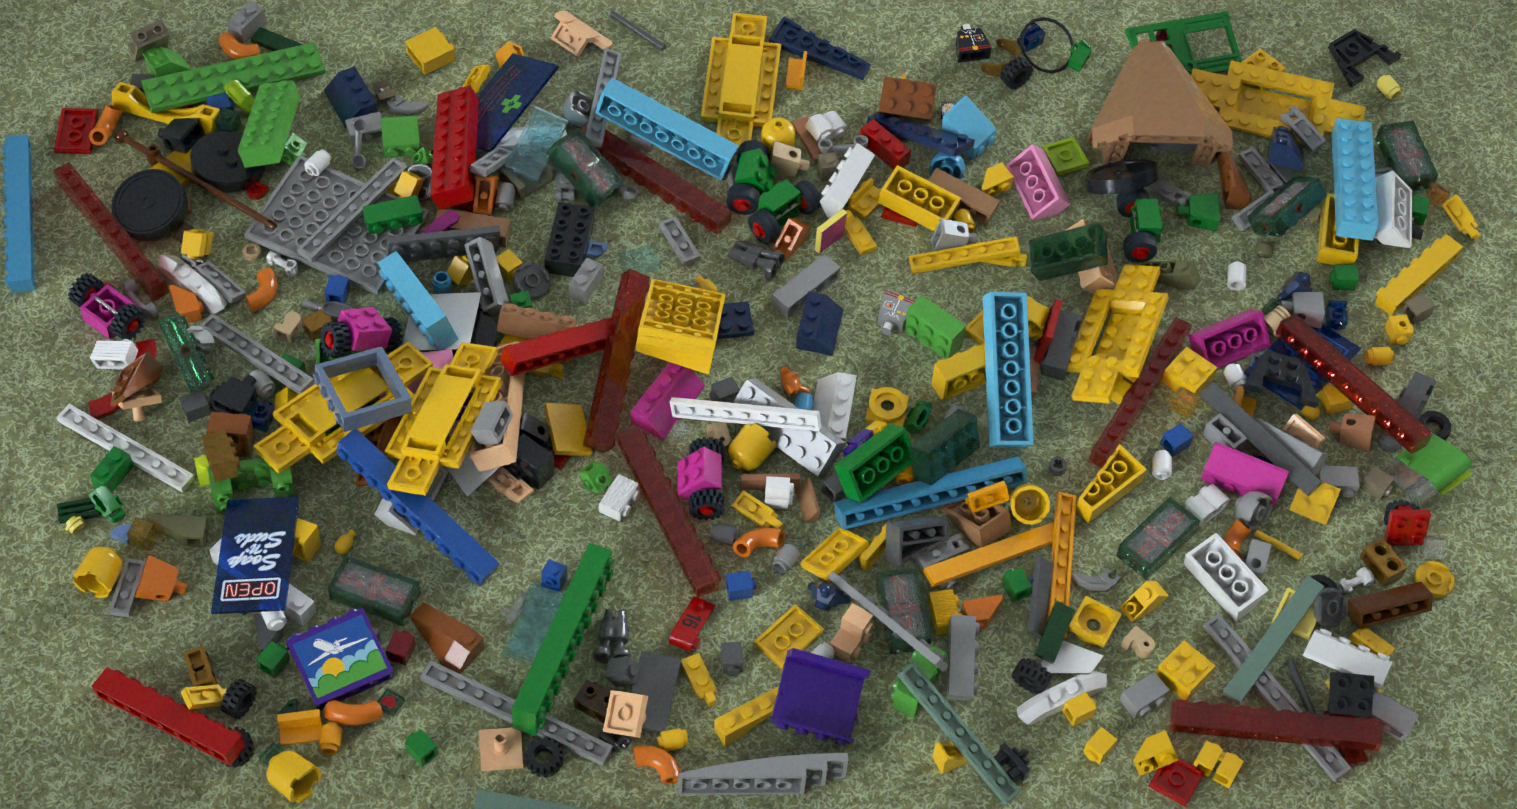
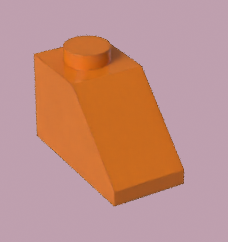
M477 176L473 213L492 215L497 195L498 176Z
M788 218L772 251L779 250L784 252L785 259L788 260L802 245L811 227L797 218Z
M169 285L179 324L184 325L202 320L201 313L204 312L202 301H197L196 294L175 285Z
M1001 594L963 601L962 615L976 616V623H979V631H982L988 627L1000 609L1003 596Z

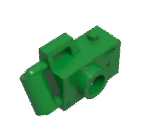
M1081 40L1079 43L1074 42L1070 48L1072 56L1068 59L1067 67L1080 72L1091 55L1092 47L1084 40Z
M918 401L916 406L909 411L908 419L903 427L911 434L920 431L929 422L928 416L931 413L932 403Z
M105 484L88 495L95 504V509L104 518L107 517L110 522L116 523L126 516L122 508L124 503L118 495H112Z

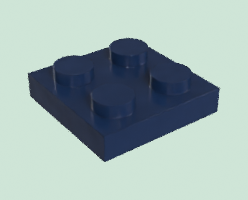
M749 302L723 304L717 339L754 335Z

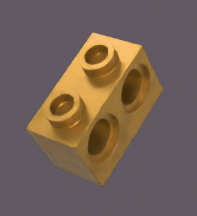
M1383 538L1364 547L1360 555L1361 560L1383 587L1402 578L1407 569L1404 561L1396 555L1392 546Z
M203 645L183 652L193 687L218 684L210 656Z

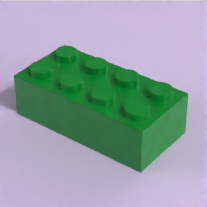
M890 423L835 464L834 467L846 497L862 503L917 461V457L906 428Z

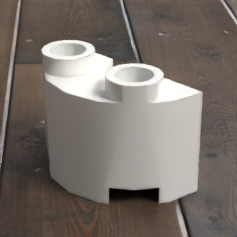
M191 326L186 327L183 331L189 342L187 346L191 348L199 346L202 351L216 350L212 334L203 327ZM175 343L176 351H177V352H180L181 348L178 349V347H177V345H176V343Z

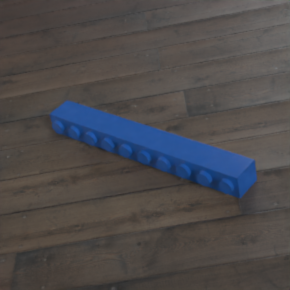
M357 429L350 431L338 442L336 448L338 456L342 460H347L356 473L362 474L371 487L379 490L381 496L386 501H390L395 506L397 512L402 515L404 514L413 527L419 528L428 541H433L443 555H448L457 568L463 569L472 582L481 585L497 570L500 563L428 495L424 496L388 489L387 483L396 465Z

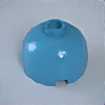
M939 152L930 162L929 174L931 176L934 170L938 168L962 180L965 173L964 159L960 154L951 156Z

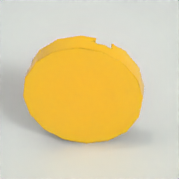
M1428 561L1425 564H1421L1414 574V582H1422L1433 594V598L1445 597L1451 592L1455 584L1453 573L1451 574L1449 568L1440 562Z

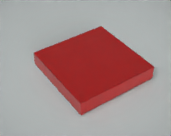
M1177 757L1178 761L1161 767L1156 771L1149 783V787L1186 807L1205 772Z

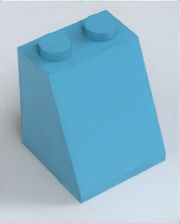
M966 95L943 115L941 130L957 135L965 134L968 135V138L975 140L974 147L962 152L970 159L974 160L977 156H981L988 146H992L995 143L997 129Z

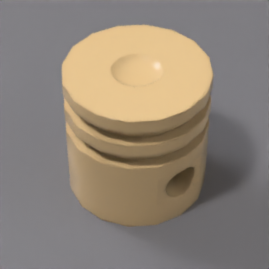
M1280 305L1264 317L1267 331L1273 336H1277L1293 322L1289 312Z

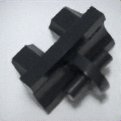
M1005 742L1000 745L998 753L993 758L1001 767L1005 764L1010 767L1006 773L1013 782L1019 779L1024 781L1028 778L1027 774L1030 768L1027 765L1030 761L1026 758L1029 753L1027 749L1021 751L1016 747L1011 749Z

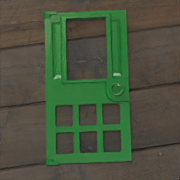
M1228 11L1125 28L1126 37L1129 39L1132 50L1134 46L1138 45L1137 34L1148 33L1150 42H1157L1154 32L1166 30L1168 40L1165 41L1166 46H1171L1172 52L1190 76L1193 68L1219 73L1228 71L1230 61L1242 62ZM1224 27L1232 54L1194 60L1187 34Z

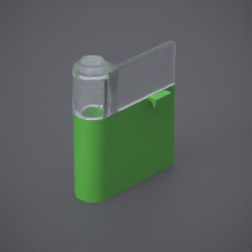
M1429 432L1382 467L1381 470L1394 478L1392 483L1405 491V499L1410 501L1409 504H1416L1415 506L1419 507L1468 470L1472 463L1465 453L1434 433Z

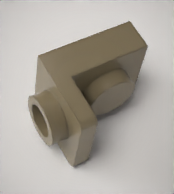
M389 79L372 84L377 101L397 95Z

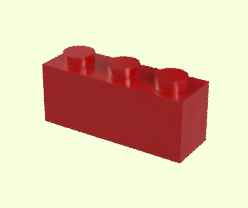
M873 119L861 127L860 135L868 138L867 148L894 170L897 165L904 168L909 164L911 150Z

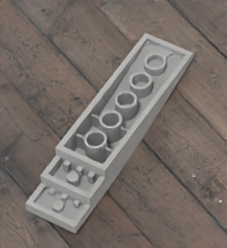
M848 753L778 756L678 773V795L804 794L805 786H825L826 778H845Z

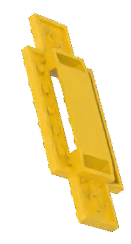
M733 13L729 38L712 37L700 121L717 122L716 133L740 146L744 141L752 140L753 126L763 127L766 121L772 119L781 44L764 42L767 16Z
M1230 61L1227 76L1194 68L1191 73L1193 80L1213 107L1219 110V115L1232 130L1271 138L1273 127L1283 126L1291 131L1280 120V115L1289 112V109L1293 106H1296L1322 136L1324 134L1331 135L1336 118L1363 121L1365 106L1331 99L1335 83L1236 61ZM1243 83L1310 97L1312 101L1243 86ZM1293 133V135H1294L1295 138L1297 139L1298 143H1299L1300 145L1305 146V145L1299 140V138Z
M1124 264L1114 290L1098 289L1095 291L1076 337L1066 372L1080 373L1072 393L1074 401L1110 403L1118 381H1122L1123 377L1139 378L1169 299L1168 293L1153 292L1161 272L1159 266ZM1109 309H1111L1110 318L1096 353L1091 356Z
M407 341L387 356L412 400L414 394L407 386L426 374L428 368L433 367V363ZM377 365L329 378L346 412L360 409L383 392L386 396L375 404L395 399ZM314 384L273 412L274 418L282 426L253 445L254 451L280 474L310 452L322 464L326 463L337 455L336 448L338 442L352 430L344 432L339 427L328 436L325 435V432L335 426L336 422L333 411L330 412L328 409L326 398L321 396L319 385ZM387 420L356 429L365 436Z
M461 342L450 365L445 364L443 369L428 368L411 400V413L403 415L384 451L386 457L400 459L387 483L389 490L426 496L440 466L460 468L475 438L471 432L472 426L484 403L493 402L502 385L501 377L487 375L498 355L497 347ZM469 393H473L459 423L457 424L446 446L445 439L447 435L449 434Z

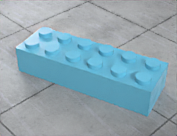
M397 251L377 262L381 269L378 271L384 281L387 280L385 283L386 287L390 292H395L393 295L398 303H403L401 306L406 314L411 313L409 317L415 325L419 324L417 326L423 336L427 335L426 340L431 347L435 346L439 351L459 340L447 316Z

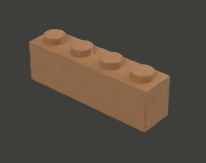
M936 168L928 181L961 197L958 210H969L974 220L986 226L997 211L999 200L951 176L945 171Z
M438 208V211H437V215H436L435 220H436L440 215H442V214H444V213H446L447 211L452 210V209H450V208H446V209H445V208H444V209L439 210V208ZM456 210L460 219L458 223L446 230L499 225L500 237L498 246L507 247L511 233V219Z
M503 303L500 310L497 332L534 339L542 335L545 336L576 327L577 320L569 316H558L551 312H540L533 308H522L512 303Z

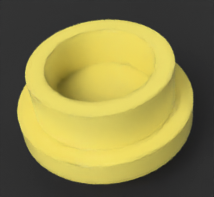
M81 516L71 517L66 522L65 530L76 534L85 525Z

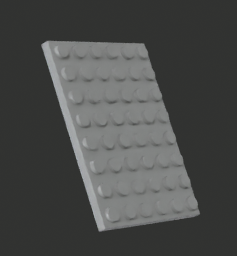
M299 155L259 212L275 222L277 228L273 230L254 219L244 233L245 238L329 275L349 277L350 284L378 295L387 281H384L378 271L381 269L377 263L386 257L387 237L418 234L429 217L430 210L421 207L423 212V223L370 235L368 234L362 214L311 263L297 253V248L366 183L329 167H326L318 176L309 175L304 165L308 158ZM385 192L374 204L400 198Z

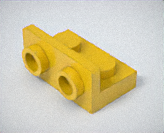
M871 177L866 182L864 181L859 189L853 192L848 199V209L864 220L881 205L878 203L881 190L873 185L874 179Z
M1367 627L1358 628L1349 638L1350 644L1356 647L1359 645L1371 649L1370 652L1375 655L1382 653L1390 657L1395 650V647Z

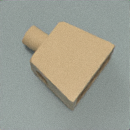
M774 141L769 161L777 170L776 177L795 178L798 170L808 171L810 161L801 159L800 149Z

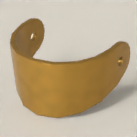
M999 38L997 40L998 47L1010 52L1014 58H1019L1020 47L1015 41L1006 38ZM983 63L981 70L986 74L1000 77V73L1003 72L1002 69L1006 67L1007 63Z

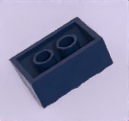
M355 66L338 72L324 89V93L345 128V120L378 112L377 103Z
M1283 126L1273 127L1268 145V163L1303 171L1304 151L1292 131Z
M808 291L797 333L796 349L833 355L844 310L827 295Z

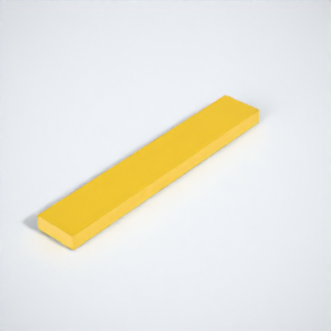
M1014 236L910 255L909 262L912 274L1020 255L1021 250L1018 238Z

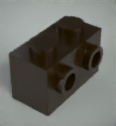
M586 680L574 698V708L604 724L610 692L599 683Z

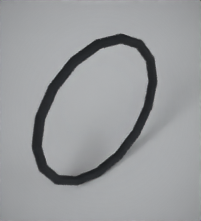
M1040 17L1031 20L1025 25L1021 33L1020 46L1023 56L1031 66L1041 72L1052 74L1063 71L1068 66L1069 60L1061 68L1054 70L1044 69L1033 63L1025 51L1024 34L1028 27L1035 22L1043 20L1053 22L1064 30L1072 47L1074 42L1070 32L1063 24L1052 18Z

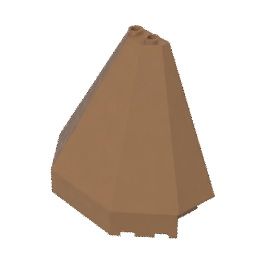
M1141 40L1130 53L1090 129L1085 144H1093V149H1102L1103 164L1122 161L1130 142L1198 144L1191 158V166H1209L1216 152H1233V132L1172 50L1166 46V42Z

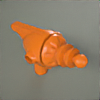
M785 366L781 368V386L785 394L791 396L797 392L809 393L810 389L802 386L798 374L792 373Z

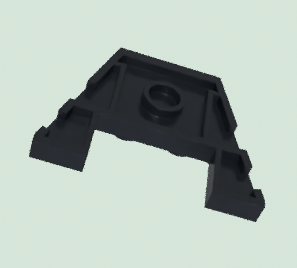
M1356 29L1332 41L1328 46L1350 87L1363 81L1364 75L1355 68L1358 64L1377 54L1385 63L1390 65L1399 60L1402 54L1397 51L1394 53L1388 50V46L1384 44L1379 45L1373 42V38Z
M1265 351L1243 387L1245 390L1260 393L1263 381L1300 390L1299 404L1316 408L1318 404V399L1304 361L1276 352Z

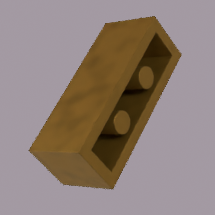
M226 431L201 435L214 482L238 477L237 469L241 468L239 458L236 454L235 446H233L232 438L227 437Z

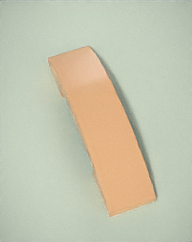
M502 466L486 479L500 493L516 503H521L534 493V489L522 479L517 480Z

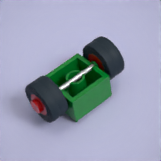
M744 141L738 148L736 156L738 168L735 176L737 184L730 187L726 199L727 207L737 214L750 215L755 213L758 209L759 197L774 187L777 170L769 161V148L759 141Z
M787 179L777 183L771 190L764 192L759 197L758 211L748 219L753 235L764 244L772 242L780 235V227L786 224L788 218L796 217L799 215V211L809 215L821 207L820 200L822 198L819 191L807 180H802L794 186Z
M1144 188L1118 193L1116 197L1118 212L1122 216L1130 218L1132 233L1123 241L1124 255L1131 262L1149 261L1157 254V243H1160V233L1164 230V222L1160 219L1162 214L1161 206H1158L1157 199H1149V194Z

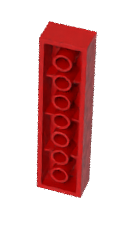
M471 85L443 92L437 96L430 196L439 210L473 201L475 173L470 172V165L476 162L479 99Z

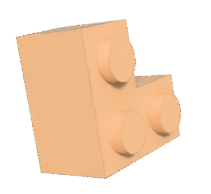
M853 603L842 617L840 629L830 642V645L835 650L834 655L848 664H850L853 658L857 659L862 651L861 646L864 643L867 644L872 637L870 632L874 626L872 623L873 614Z

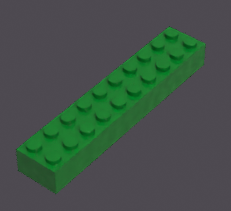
M591 543L588 544L512 706L513 729L536 736L539 729L542 730L544 728L546 713H550L553 708V698L560 693L562 678L566 679L569 672L568 665L570 662H574L577 654L576 648L581 646L583 642L584 630L589 629L592 621L590 617L592 613L597 612L598 600L600 597L603 598L605 594L606 582H610L614 572L611 570L614 563L612 550Z

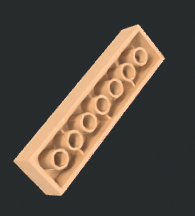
M509 344L497 347L498 355L487 375L501 377L502 385L494 401H506L513 413V417L499 444H478L474 438L470 448V457L479 472L509 465L516 462L525 373L511 376L500 361L504 347Z

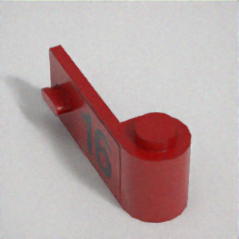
M693 596L674 626L668 643L688 652L697 650L701 643L699 638L700 631L716 605Z

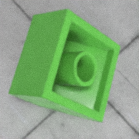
M161 46L151 47L142 52L147 69L151 75H154V78L191 70L179 53Z
M417 116L381 118L384 157H412L420 150Z

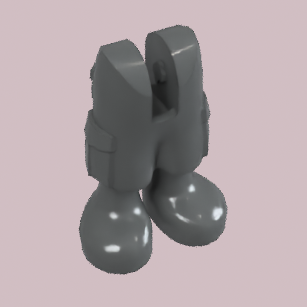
M736 241L728 253V257L751 269H756L758 266L764 270L765 279L772 281L776 275L777 268H780L784 262L785 253L779 250L768 251L765 250L764 246L750 244L745 241Z
M613 609L605 610L598 636L602 646L595 648L593 651L595 661L608 664L609 659H611V643L613 642L615 643L613 658L624 656L631 658V652L624 648V645L629 641L626 610H619L617 620H614Z

